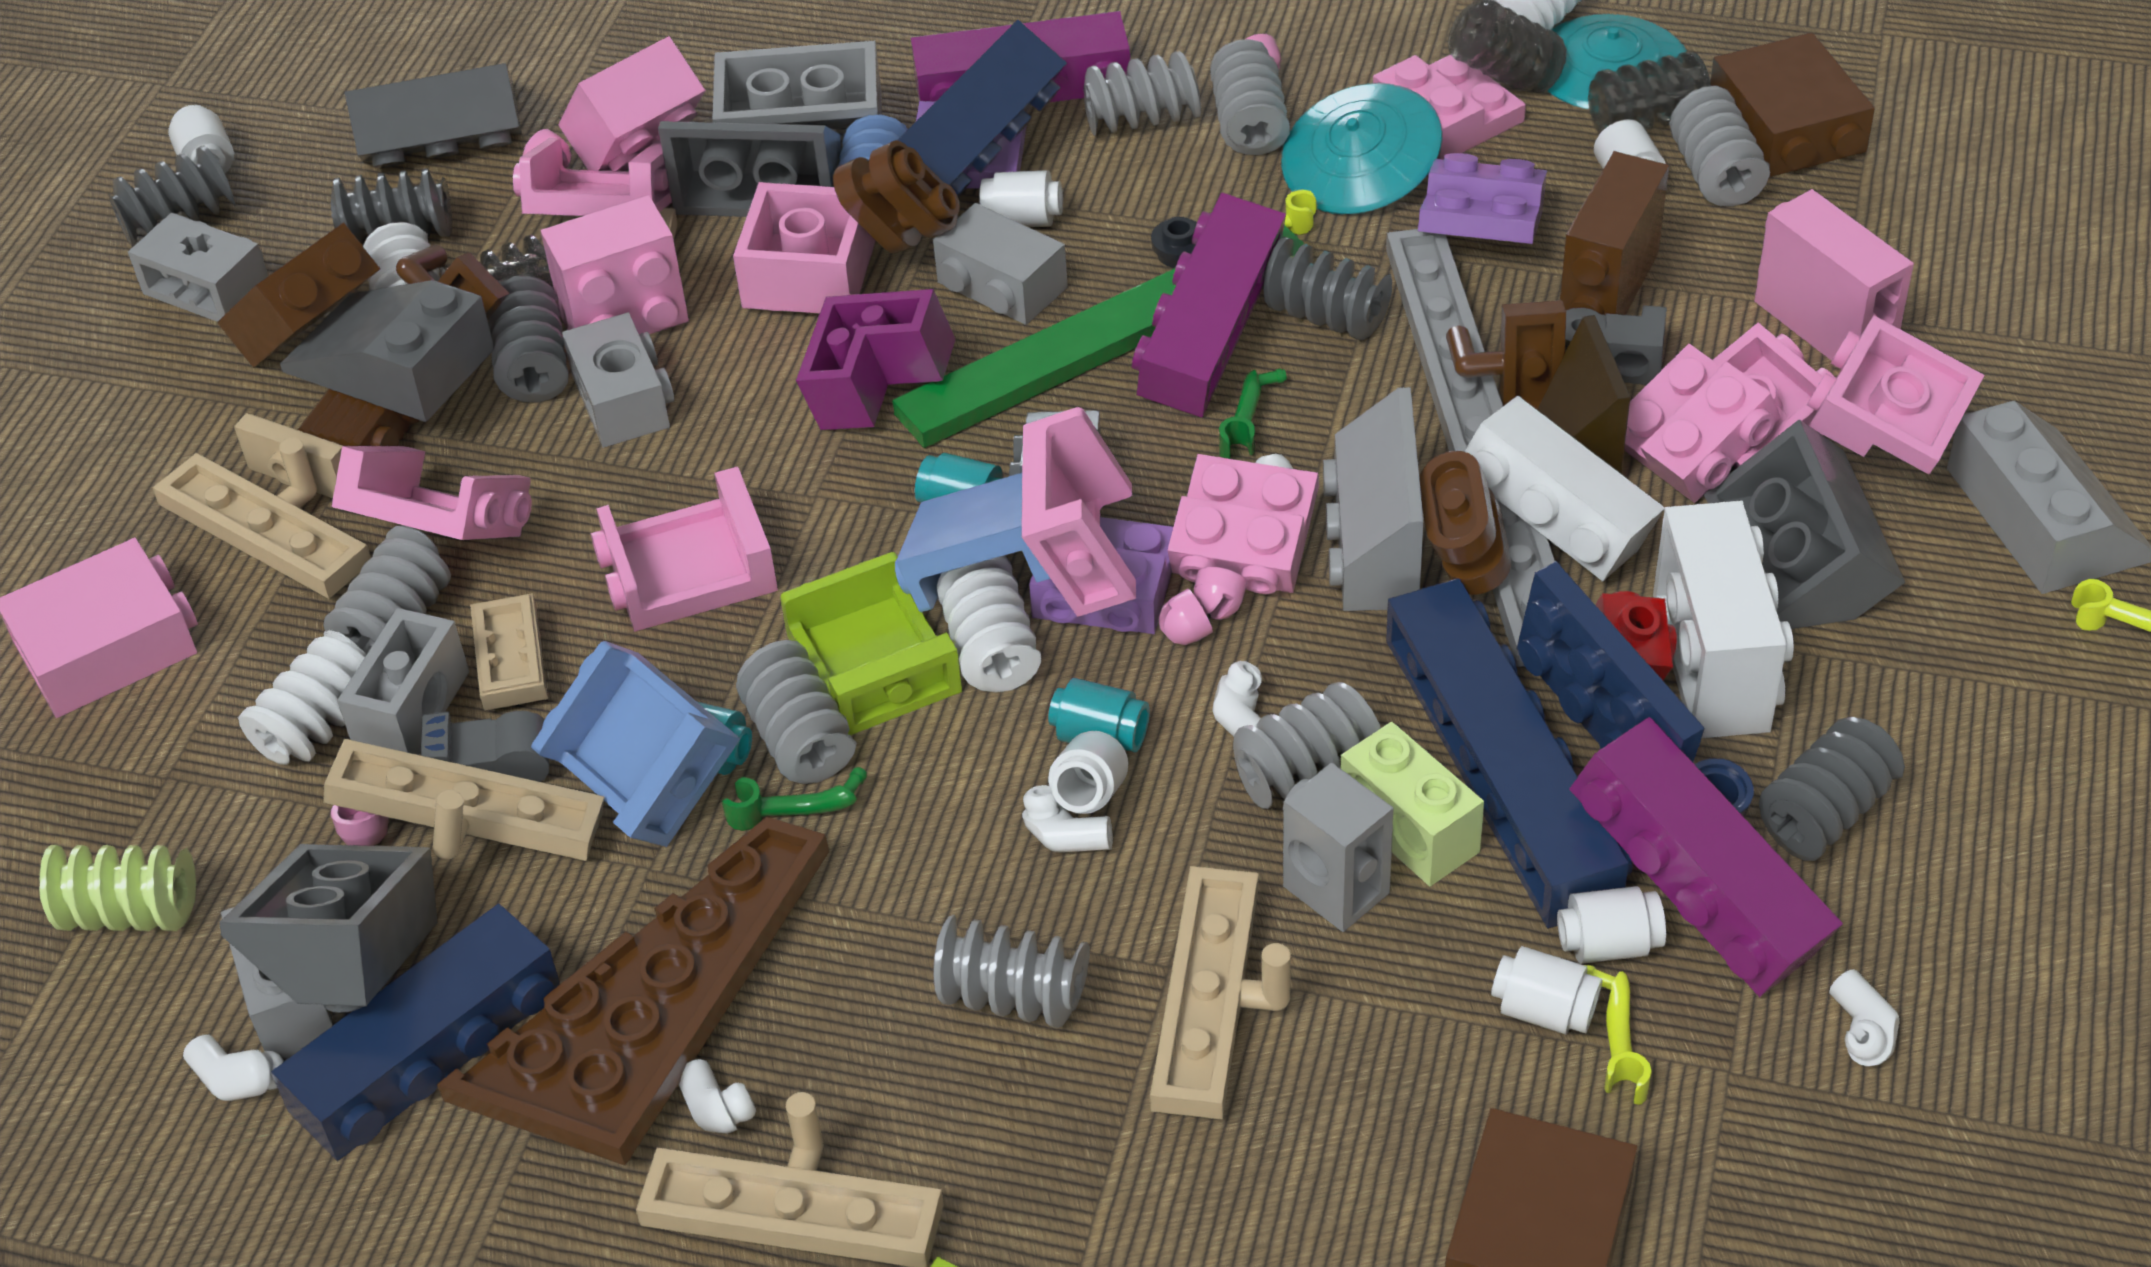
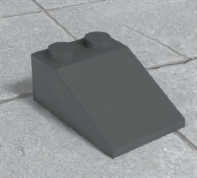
M431 280L350 293L280 365L283 373L427 422L492 353L494 346L482 297Z

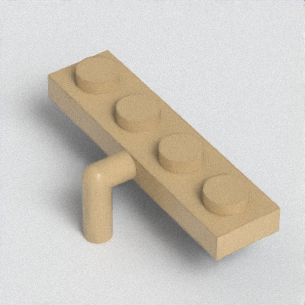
M287 438L279 445L290 486L277 496L198 453H195L152 487L158 505L328 599L358 575L365 562L371 559L368 546L365 543L300 509L317 492L306 450L300 438Z
M344 739L324 783L323 803L434 827L433 851L437 857L443 860H449L457 856L467 834L587 861L602 817L604 796Z
M1190 866L1150 1092L1151 1112L1223 1120L1240 1007L1279 1011L1289 1004L1291 955L1285 945L1273 943L1263 949L1262 981L1245 979L1258 896V873Z
M799 1092L790 1096L786 1102V1111L794 1144L787 1167L657 1148L636 1208L640 1226L909 1267H928L944 1204L941 1189L817 1171L823 1151V1139L816 1104L810 1094Z

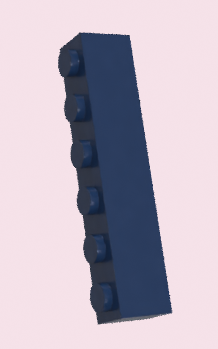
M1459 578L1389 598L1386 643L1467 787L1484 801L1483 815L1547 929L1558 926V910L1568 909L1570 894L1625 888L1627 875L1632 873V860L1609 832L1586 812L1582 803L1569 790L1577 779V775L1573 770V761L1569 748L1561 737H1553L1545 723L1544 711L1539 697L1533 690L1526 691L1517 676V667L1512 652L1505 644L1499 646L1490 631L1489 617L1482 602L1471 599Z

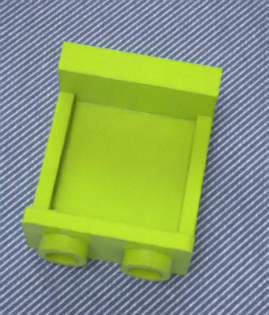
M895 552L884 554L818 580L805 583L783 592L780 596L787 637L789 640L798 641L806 648L809 660L815 664L819 677L827 685L829 695L836 700L839 712L845 716L849 726L848 735L850 736L962 692L957 648L947 633L939 636L935 635L922 612L918 610L911 594H906L901 589L895 572V562L898 558Z

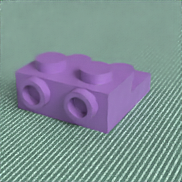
M1450 153L1444 156V160L1435 159L1429 171L1427 195L1420 208L1418 231L1533 244L1542 216L1547 170L1534 169V163L1521 159H1505L1501 161L1500 165L1478 163L1476 156L1464 153Z
M1100 517V527L1136 579V599L1077 617L1051 579L1036 583L1032 574L1029 584L1032 618L1051 620L1057 623H1074L1111 628L1121 632L1134 631L1155 634L1159 620L1158 616L1163 606L1172 573L1167 550L1173 527Z

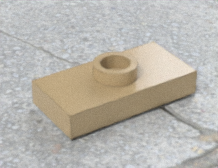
M247 413L234 426L248 468L274 477L289 486L290 482L281 457L279 445L287 438H300L303 441L316 483V493L333 498L342 445Z
M533 593L471 604L479 691L484 711L548 699L538 616Z

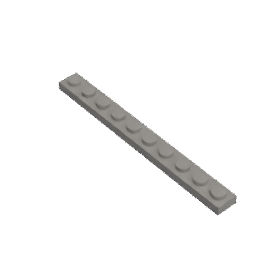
M1418 229L1389 232L1386 238L1387 255L1448 450L1465 452L1480 424L1502 408L1503 405L1493 376L1464 378L1459 376L1454 369L1446 340V334L1450 328L1464 326L1469 331L1475 353L1485 351L1445 234L1419 232ZM1497 500L1503 514L1511 557V569L1506 579L1493 589V593L1516 667H1521L1524 664L1516 648L1534 574L1536 571L1555 562L1548 539Z

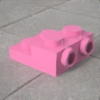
M1457 52L1430 65L1414 55L1373 75V83H1388L1406 87L1423 96L1433 106L1439 116L1442 128V143L1437 159L1444 160V156L1450 153H1463L1525 120L1526 104Z
M1873 315L1862 335L1858 336L1849 331L1835 354L1831 364L1840 368L1841 371L1837 378L1825 373L1806 406L1817 411L1809 426L1863 457L1872 444L1919 470L1930 474L1940 460L1985 375Z
M1760 323L1755 324L1713 359L1720 366L1727 361L1768 390L1781 417L1775 423L1770 435L1759 445L1752 446L1737 460L1733 467L1735 469L1738 468L1797 420L1800 419L1809 426L1817 411L1806 406L1825 373L1834 377L1825 368L1815 371L1805 362L1802 352L1789 337L1780 334L1776 338Z
M1688 344L1630 401L1624 450L1695 503L1709 489L1719 486L1726 479L1731 467L1752 446L1762 443L1770 435L1775 423L1781 417L1768 390L1727 361L1720 366L1691 344Z
M1198 454L1187 497L1181 496L1167 550L1172 573L1180 574L1186 580L1195 583L1200 569L1219 567L1234 571L1243 576L1247 581L1246 589L1251 592L1271 594L1278 590L1293 593L1319 488L1318 473Z

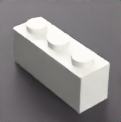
M1519 396L1484 420L1465 452L1470 453L1477 459L1486 477L1488 487L1492 490L1498 501L1602 581L1639 550L1665 510V507Z

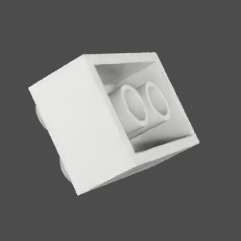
M1743 501L1665 507L1653 597L1665 598L1668 624L1674 625L1676 629L1677 645L1672 660L1673 671L1682 703L1705 728L1702 738L1771 732L1775 706L1782 705L1785 700L1783 663L1791 661L1793 658L1794 644L1790 624L1788 621L1780 622L1777 614L1778 587L1776 578L1773 573H1765L1762 566L1764 549L1761 530L1758 526H1750Z

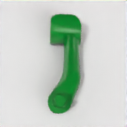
M1279 368L1263 374H1257L1254 369L1247 374L1242 386L1235 416L1225 419L1219 426V453L1221 458L1230 459V445L1233 444L1246 446L1250 456L1255 454V428L1252 420L1261 395V386L1272 383H1284L1287 380L1285 369Z
M856 767L851 771L850 777L843 786L837 785L822 792L761 797L758 784L750 778L742 777L735 782L736 794L742 802L737 803L728 798L723 799L724 816L727 823L733 829L744 831L755 827L766 816L812 815L842 810L856 803L857 798L854 793L860 784H863L866 780L867 772L861 767Z

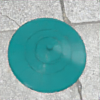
M1618 14L1583 16L1556 25L1534 45L1530 61L1535 78L1550 94L1568 104L1601 112L1637 111L1665 102L1684 87L1691 71V60L1687 49L1671 32L1652 22Z
M1368 83L1339 90L1310 107L1290 130L1281 156L1284 180L1291 192L1297 190L1311 191L1316 197V209L1324 212L1356 214L1389 205L1404 197L1419 185L1428 175L1435 159L1438 158L1442 143V128L1439 116L1433 106L1423 96L1399 85Z

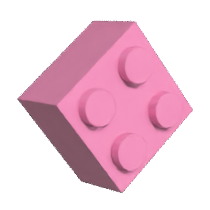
M670 36L580 82L558 126L588 170L625 172L629 169V161L655 141H660L658 131L660 121L690 122L697 115L695 108L706 90Z
M758 183L733 255L742 308L820 313L826 297L856 295L860 293L875 239L842 207L834 187Z
M650 195L540 230L554 291L558 297L557 305L560 309V317L567 330L628 312L638 334L648 332L650 335L689 321L673 235Z

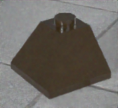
M1584 316L1537 411L1622 474L1630 395L1596 316Z

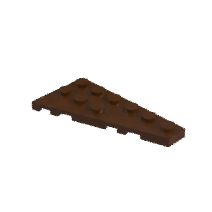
M770 817L763 819L707 865L709 875L682 897L672 893L654 908L657 917L634 936L625 931L544 997L545 1008L516 1032L507 1027L487 1043L490 1053L464 1074L455 1069L439 1082L437 1086L443 1101L626 1166L680 1083L686 1064L696 1058L830 852L826 834Z

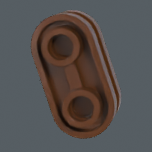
M895 140L873 150L869 160L863 157L855 158L840 165L834 172V189L842 207L890 253L896 254L917 245L922 235L933 238L956 226L960 205L954 189L949 184L942 182L923 162L915 149L908 147L901 141Z
M1449 451L1440 454L1426 464L1419 476L1426 533L1436 554L1442 559L1443 567L1450 581L1459 578L1468 594H1483L1498 587L1506 579L1511 569V557L1502 510L1492 490L1488 487L1486 477L1477 459L1473 455L1464 451Z

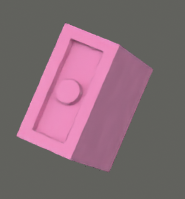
M548 138L520 157L519 163L514 167L513 189L515 195L521 197L522 214L585 216L650 195L658 211L661 212L663 208H666L672 202L661 142L659 140L628 162L629 172L565 169L562 160L561 138Z
M1080 407L1023 425L1022 539L1077 617L1136 599V579L1100 527V509L1105 505L1131 497L1132 483L1084 409Z
M342 446L331 507L460 540L521 536L522 527L530 516L532 500L529 494L531 482L529 477L521 475L464 476L461 481L459 496L419 487L425 451L406 446Z
M738 466L715 473L719 499L619 527L615 525L609 505L596 508L601 530L591 533V538L601 569L612 566L614 572L605 575L611 601L615 611L627 609L634 632L778 591L771 548Z

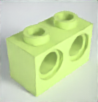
M1392 721L1341 754V769L1394 808L1392 853L1429 887L1480 853L1484 801Z

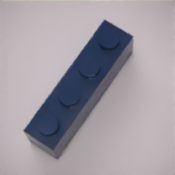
M1017 20L898 141L915 149L923 162L943 183L949 184L954 189L957 197H959L972 181L966 174L973 167L979 173H982L1002 150V147L997 142L1003 136L1009 142H1012L1032 119L1026 112L1032 106L1041 112L1061 88L1054 80L1067 62L1022 22Z
M498 903L379 991L367 1006L349 1013L272 1070L271 1074L287 1111L338 1162L357 1146L364 1145L374 1139L383 1126L412 1104L429 1097L438 1088L437 1084L455 1069L461 1068L472 1058L485 1054L489 1050L487 1043L507 1027L512 1029L527 1016L534 1015L544 1008V997L560 985L550 948Z

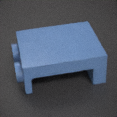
M1022 473L921 502L895 562L898 583L904 593L912 595L920 612L934 608L938 598L937 583L941 573L1021 550L1036 583L1051 579L1022 539Z
M602 641L595 651L583 661L577 678L558 706L546 716L542 730L533 741L531 748L542 757L562 763L597 795L604 796V801L619 813L613 823L630 838L667 847L740 738L641 654L610 642Z

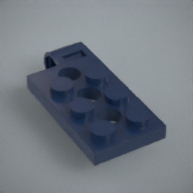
M1557 561L1536 571L1516 648L1526 669L1534 676H1540L1558 696L1565 714L1573 722L1581 723L1600 745V749L1650 717L1693 763L1705 730L1704 726ZM1705 759L1694 764L1745 818L1754 794L1753 783L1746 771L1739 765L1725 759Z

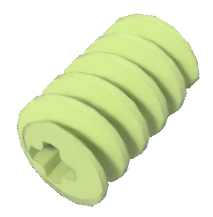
M50 845L45 850L41 861L40 900L48 921L58 930L71 931L80 926L84 930L97 931L106 926L109 930L124 931L132 925L135 930L151 931L157 926L162 930L177 931L189 919L195 903L196 876L192 855L185 848L180 851L175 865H172L167 847L156 845L151 850L148 865H145V857L141 847L129 845L125 849L121 864H119L115 847L103 845L98 850L95 863L93 864L89 848L85 845H76L71 851L67 864L63 848L58 845Z

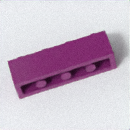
M1120 11L1023 23L1067 62L1054 80L1061 88L1050 102L1084 98L1085 75L1087 68L1090 66L1098 67L1104 78L1106 77L1108 65L1113 62L1120 64L1124 73H1127L1130 61V48ZM1012 25L911 37L918 100L937 101Z
M1221 192L1212 213L1205 211L1201 213L1192 239V244L1196 246L1192 254L1187 252L1181 254L1172 284L1176 287L1172 295L1163 293L1156 306L1152 326L1156 328L1152 337L1143 335L1136 347L1132 360V369L1139 371L1136 395L1203 418L1264 286V275L1273 249L1283 236L1286 213Z
M1650 717L1596 752L1569 788L1582 803L1586 812L1609 832L1629 854L1632 862L1641 871L1645 872L1674 903L1681 916L1695 926L1725 959L1732 972L1742 978L1759 997L1811 959L1843 925L1836 915Z

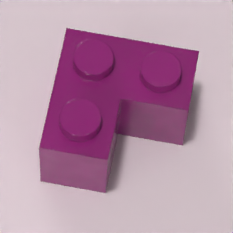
M934 289L829 296L825 298L796 378V382L820 430L874 427L888 384L943 381L956 339Z

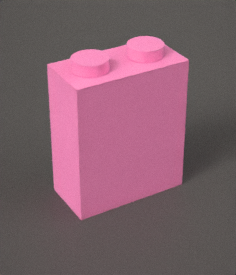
M1813 189L1789 202L1779 204L1772 211L1768 212L1755 294V302L1831 361L1849 331L1861 336L1873 315L1901 329L1914 266L1912 261Z
M132 538L0 597V615L14 645L55 718H59L197 654L188 629L197 626L198 622L189 602L182 592L171 596L169 590L174 589L175 586L163 560L159 555L148 559L136 538Z

